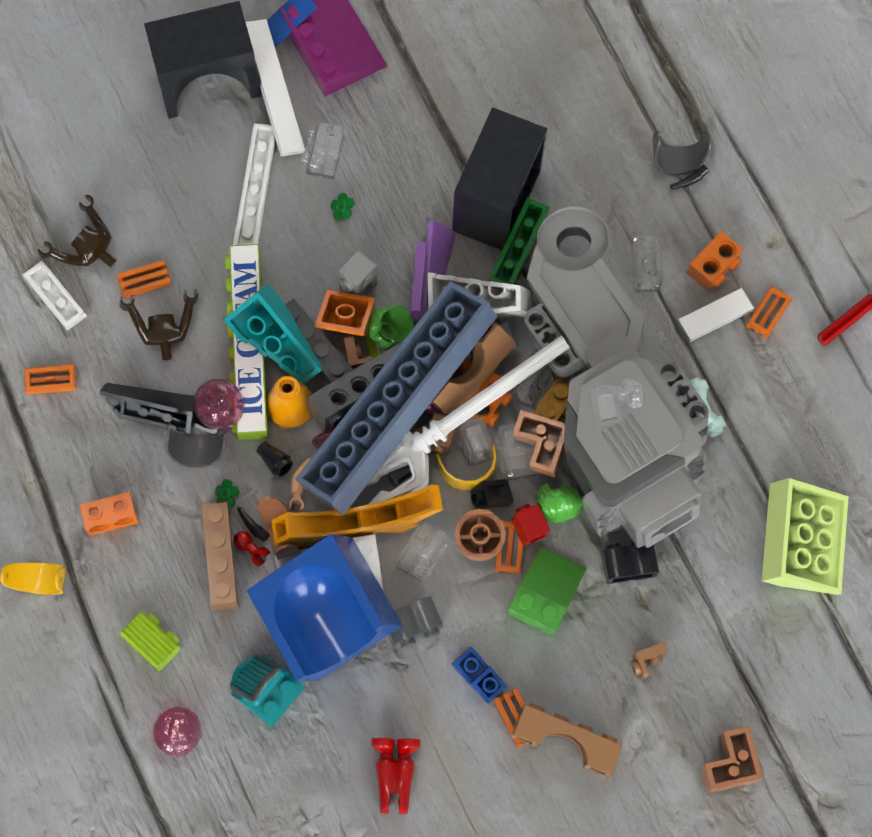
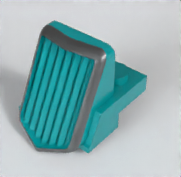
M265 654L262 656L253 655L236 667L230 682V688L233 690L230 695L272 728L305 686L301 682L296 681L295 677L272 658Z

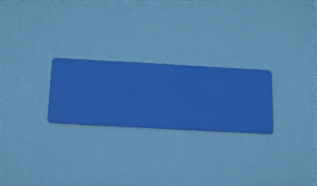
M288 0L280 7H283L295 28L317 9L312 0ZM291 5L295 6L300 15L299 17L293 19L289 16L288 9ZM280 8L267 20L274 47L278 46L292 32Z

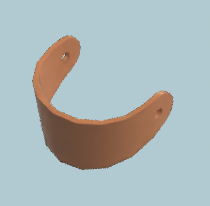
M268 496L259 500L257 507L265 528L270 534L269 538L277 560L303 550L304 546H295L293 544L275 545L271 520L290 511L282 501L274 496Z

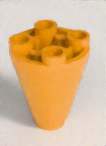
M290 376L282 377L267 394V415L281 429L300 427L313 417L308 410V396L313 393L308 386Z

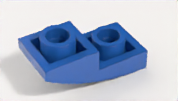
M469 647L451 663L486 703L492 701L507 687L492 667L484 662L473 647Z

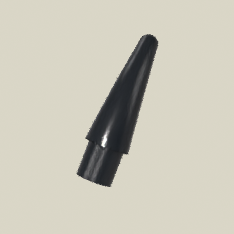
M703 164L686 178L671 184L670 188L678 189L692 185L702 180L710 171Z
M239 506L237 510L252 535L256 538L258 537L263 542L268 540L270 534Z

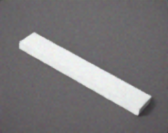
M267 20L246 22L254 51L258 81L280 156L303 153L305 151Z
M254 123L233 245L259 244L276 143L272 125Z

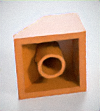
M327 290L315 322V328L369 336L370 321L375 313V298Z

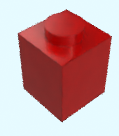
M525 504L515 510L516 513L511 518L523 547L546 538L551 532L538 504L531 507L530 504Z

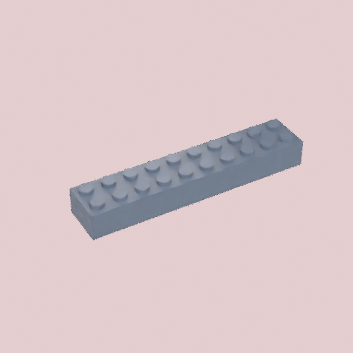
M450 281L296 477V481L308 493L343 516L495 321L497 316L490 304Z

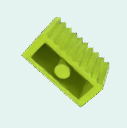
M141 611L120 632V635L160 672L181 650L177 644L180 640L170 630L165 633L159 627L162 623L152 613L147 616Z

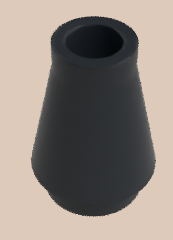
M267 441L258 446L256 452L261 456L273 475L282 477L290 471L293 462L288 454L270 445Z

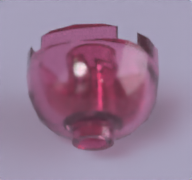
M211 379L204 382L197 389L193 397V408L197 418L210 429L226 430L233 427L243 415L242 411L245 406L243 395L232 382L225 379Z

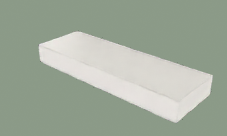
M40 261L22 274L67 331L87 317L86 313L43 261Z
M740 288L678 319L677 323L690 343L752 312L754 307L743 289Z

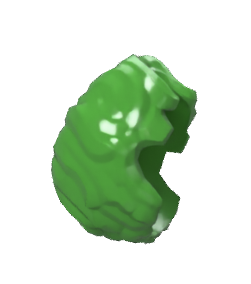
M392 305L377 309L370 321L369 336L373 341L378 342L379 348L389 350L406 339L415 327L414 320L410 312L402 307V305Z
M546 483L539 487L535 498V505H539L547 522L565 523L582 512L583 499L578 494L577 488H573L571 485L567 487L560 485V488L552 489Z

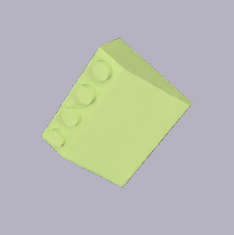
M791 478L770 483L762 581L787 588L836 595L841 594L849 496Z

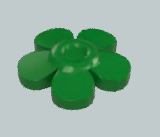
M340 193L337 200L331 202V209L334 210L333 218L336 220H341L342 217L349 219L352 215L350 208L355 205L354 199L348 198L346 193Z
M225 479L222 482V486L218 485L215 488V495L219 496L216 503L227 502L228 507L232 508L235 505L233 497L238 496L239 489L237 486H232L231 480Z

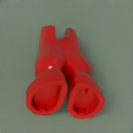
M372 738L371 746L380 754L379 759L376 761L380 813L389 814V794H400L398 799L399 814H408L411 784L415 769L411 755L421 747V740L397 739L398 759L394 761L395 739Z

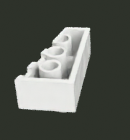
M428 272V309L450 281L487 301L495 312L496 319L523 317L532 309L531 291L520 285L488 282Z

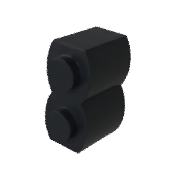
M634 542L631 543V546H621L620 543L607 545L606 549L602 551L601 557L607 584L657 577L659 573L654 545L648 548L645 545L637 548Z

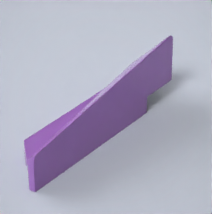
M429 220L427 243L417 242L410 313L414 320V326H416L428 310V272L446 275L456 236L454 230L434 220Z

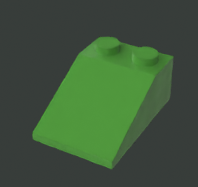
M540 547L509 607L508 615L554 637L587 568Z

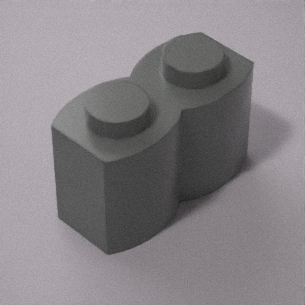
M429 596L396 609L395 612L403 626L391 633L390 636L395 647L401 645L403 649L415 644V639L425 636L428 639L440 633L439 629L443 627L432 597Z

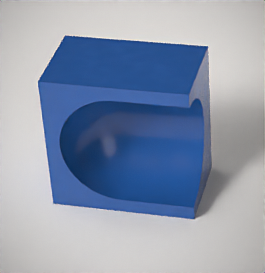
M330 534L246 590L296 681L321 680L403 626L352 537Z

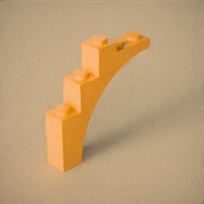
M429 485L400 497L349 508L343 516L335 510L300 513L286 512L272 519L271 522L275 545L313 546L330 534L354 538L373 535L378 532L403 533L418 526V521L442 511L443 506L439 485Z

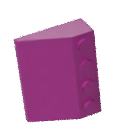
M312 0L317 9L297 28H295L283 7L280 8L282 15L292 30L289 34L290 39L325 97L387 67L385 60L348 0ZM291 5L288 9L289 16L293 19L299 17L300 15L295 6Z

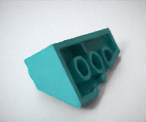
M269 283L223 319L239 340L259 350L258 353L273 359L279 364L281 369L303 384L323 370L285 303Z

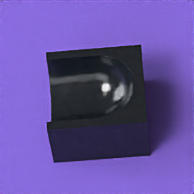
M240 1L144 23L168 119L178 117L177 102L183 89L196 78L208 74H223L233 77L246 87L251 99L261 97L254 51Z
M492 107L454 191L452 230L503 250L527 197H530L541 172L548 128Z

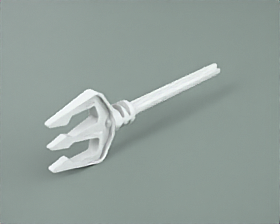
M562 336L558 337L440 421L431 420L429 429L425 426L422 427L423 433L420 434L418 431H415L412 434L408 431L367 486L377 483L381 476L406 465L410 466L412 478L391 492L381 490L369 504L400 497L426 487L429 482V457L427 454L431 452V445L434 444L438 447L439 439L443 442L447 441L449 432L568 350L570 347Z

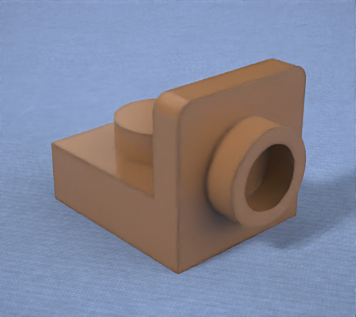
M353 336L344 338L347 362L353 370L373 359V357L362 358L360 344H355Z
M664 642L633 654L631 666L634 674L640 675L641 680L649 676L646 662L650 666L663 661L662 656H665L668 652Z

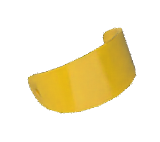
M488 439L493 458L492 467L485 476L477 480L465 481L455 478L446 471L439 454H435L439 471L445 482L453 488L465 491L472 490L482 481H489L493 477L497 459L492 439Z
M38 562L6 564L1 570V583L8 588L23 592L49 595L62 594L67 566Z

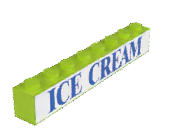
M259 244L230 245L229 254H225L226 269H230V277H226L227 292H231V300H227L228 315L262 289ZM228 326V337L233 338V347H229L230 362L234 361V370H230V384L235 385V394H231V408L236 409V418H232V433H237L239 441L269 439L265 357L258 353L259 350L251 344H245L239 340Z

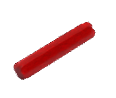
M872 294L865 296L820 332L817 336L818 341L823 346L828 345L872 309Z

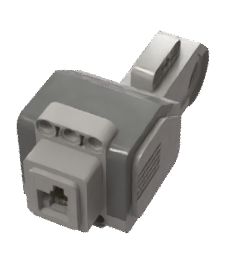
M567 206L547 216L538 231L537 246L534 248L527 275L531 298L537 306L530 309L525 315L526 330L539 351L550 344L546 343V341L553 342L560 336L569 345L570 348L548 363L557 376L568 377L578 370L582 372L570 380L563 443L569 476L583 496L586 517L599 536L607 533L615 534L625 529L637 548L644 545L648 548L699 516L701 492L696 485L699 483L701 475L706 471V452L702 446L708 439L709 409L675 361L664 360L652 366L648 359L641 358L645 340L644 319L608 268L611 258L608 227L602 217L595 211L582 206ZM570 236H581L591 244L588 251L579 257H567L558 250V247L565 238ZM534 320L542 321V324L539 326L531 325ZM561 359H566L569 361V363L565 366H560L557 364V362ZM666 371H671L675 376L664 378L662 374Z

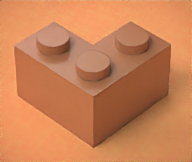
M520 410L513 431L515 440L535 445L529 464L532 471L556 478L565 451L563 443L565 423Z
M749 726L723 732L719 736L725 759L706 763L700 768L707 794L757 783L762 780L763 776Z

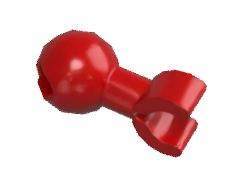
M240 531L235 534L233 539L235 548L240 551L247 550L252 555V561L255 565H263L265 560L261 558L260 554L266 557L271 554V551L266 547H257L253 543L250 533L246 531Z

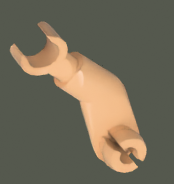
M307 458L291 478V495L293 496L289 501L288 509L290 510L291 505L296 503L300 506L298 513L302 512L304 503L301 500L304 488L296 481V477L311 458Z

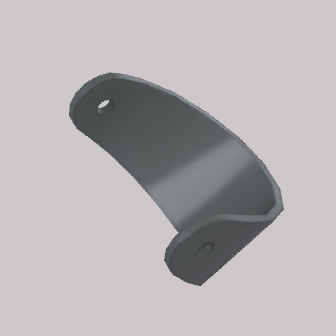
M655 131L652 138L654 162L657 168L664 174L675 176L692 172L700 167L708 157L712 145L711 135L706 134L699 142L689 146L668 147L660 144L661 134L659 131Z
M168 423L165 443L166 453L171 460L183 466L202 468L213 465L220 460L224 453L227 431L224 430L220 436L193 437L171 429V423Z

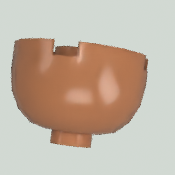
M475 509L468 511L458 521L454 538L457 548L463 556L473 561L482 562L492 559L501 551L505 543L506 530L502 520L494 515L493 512L485 509Z

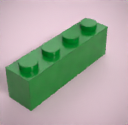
M527 197L488 282L517 284L537 241L539 228L548 216L549 206Z

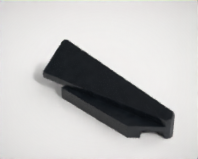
M106 383L99 393L101 397L105 396L113 405V412L118 418L166 429L168 423H171V429L188 434L195 427L217 435L227 403L224 400Z

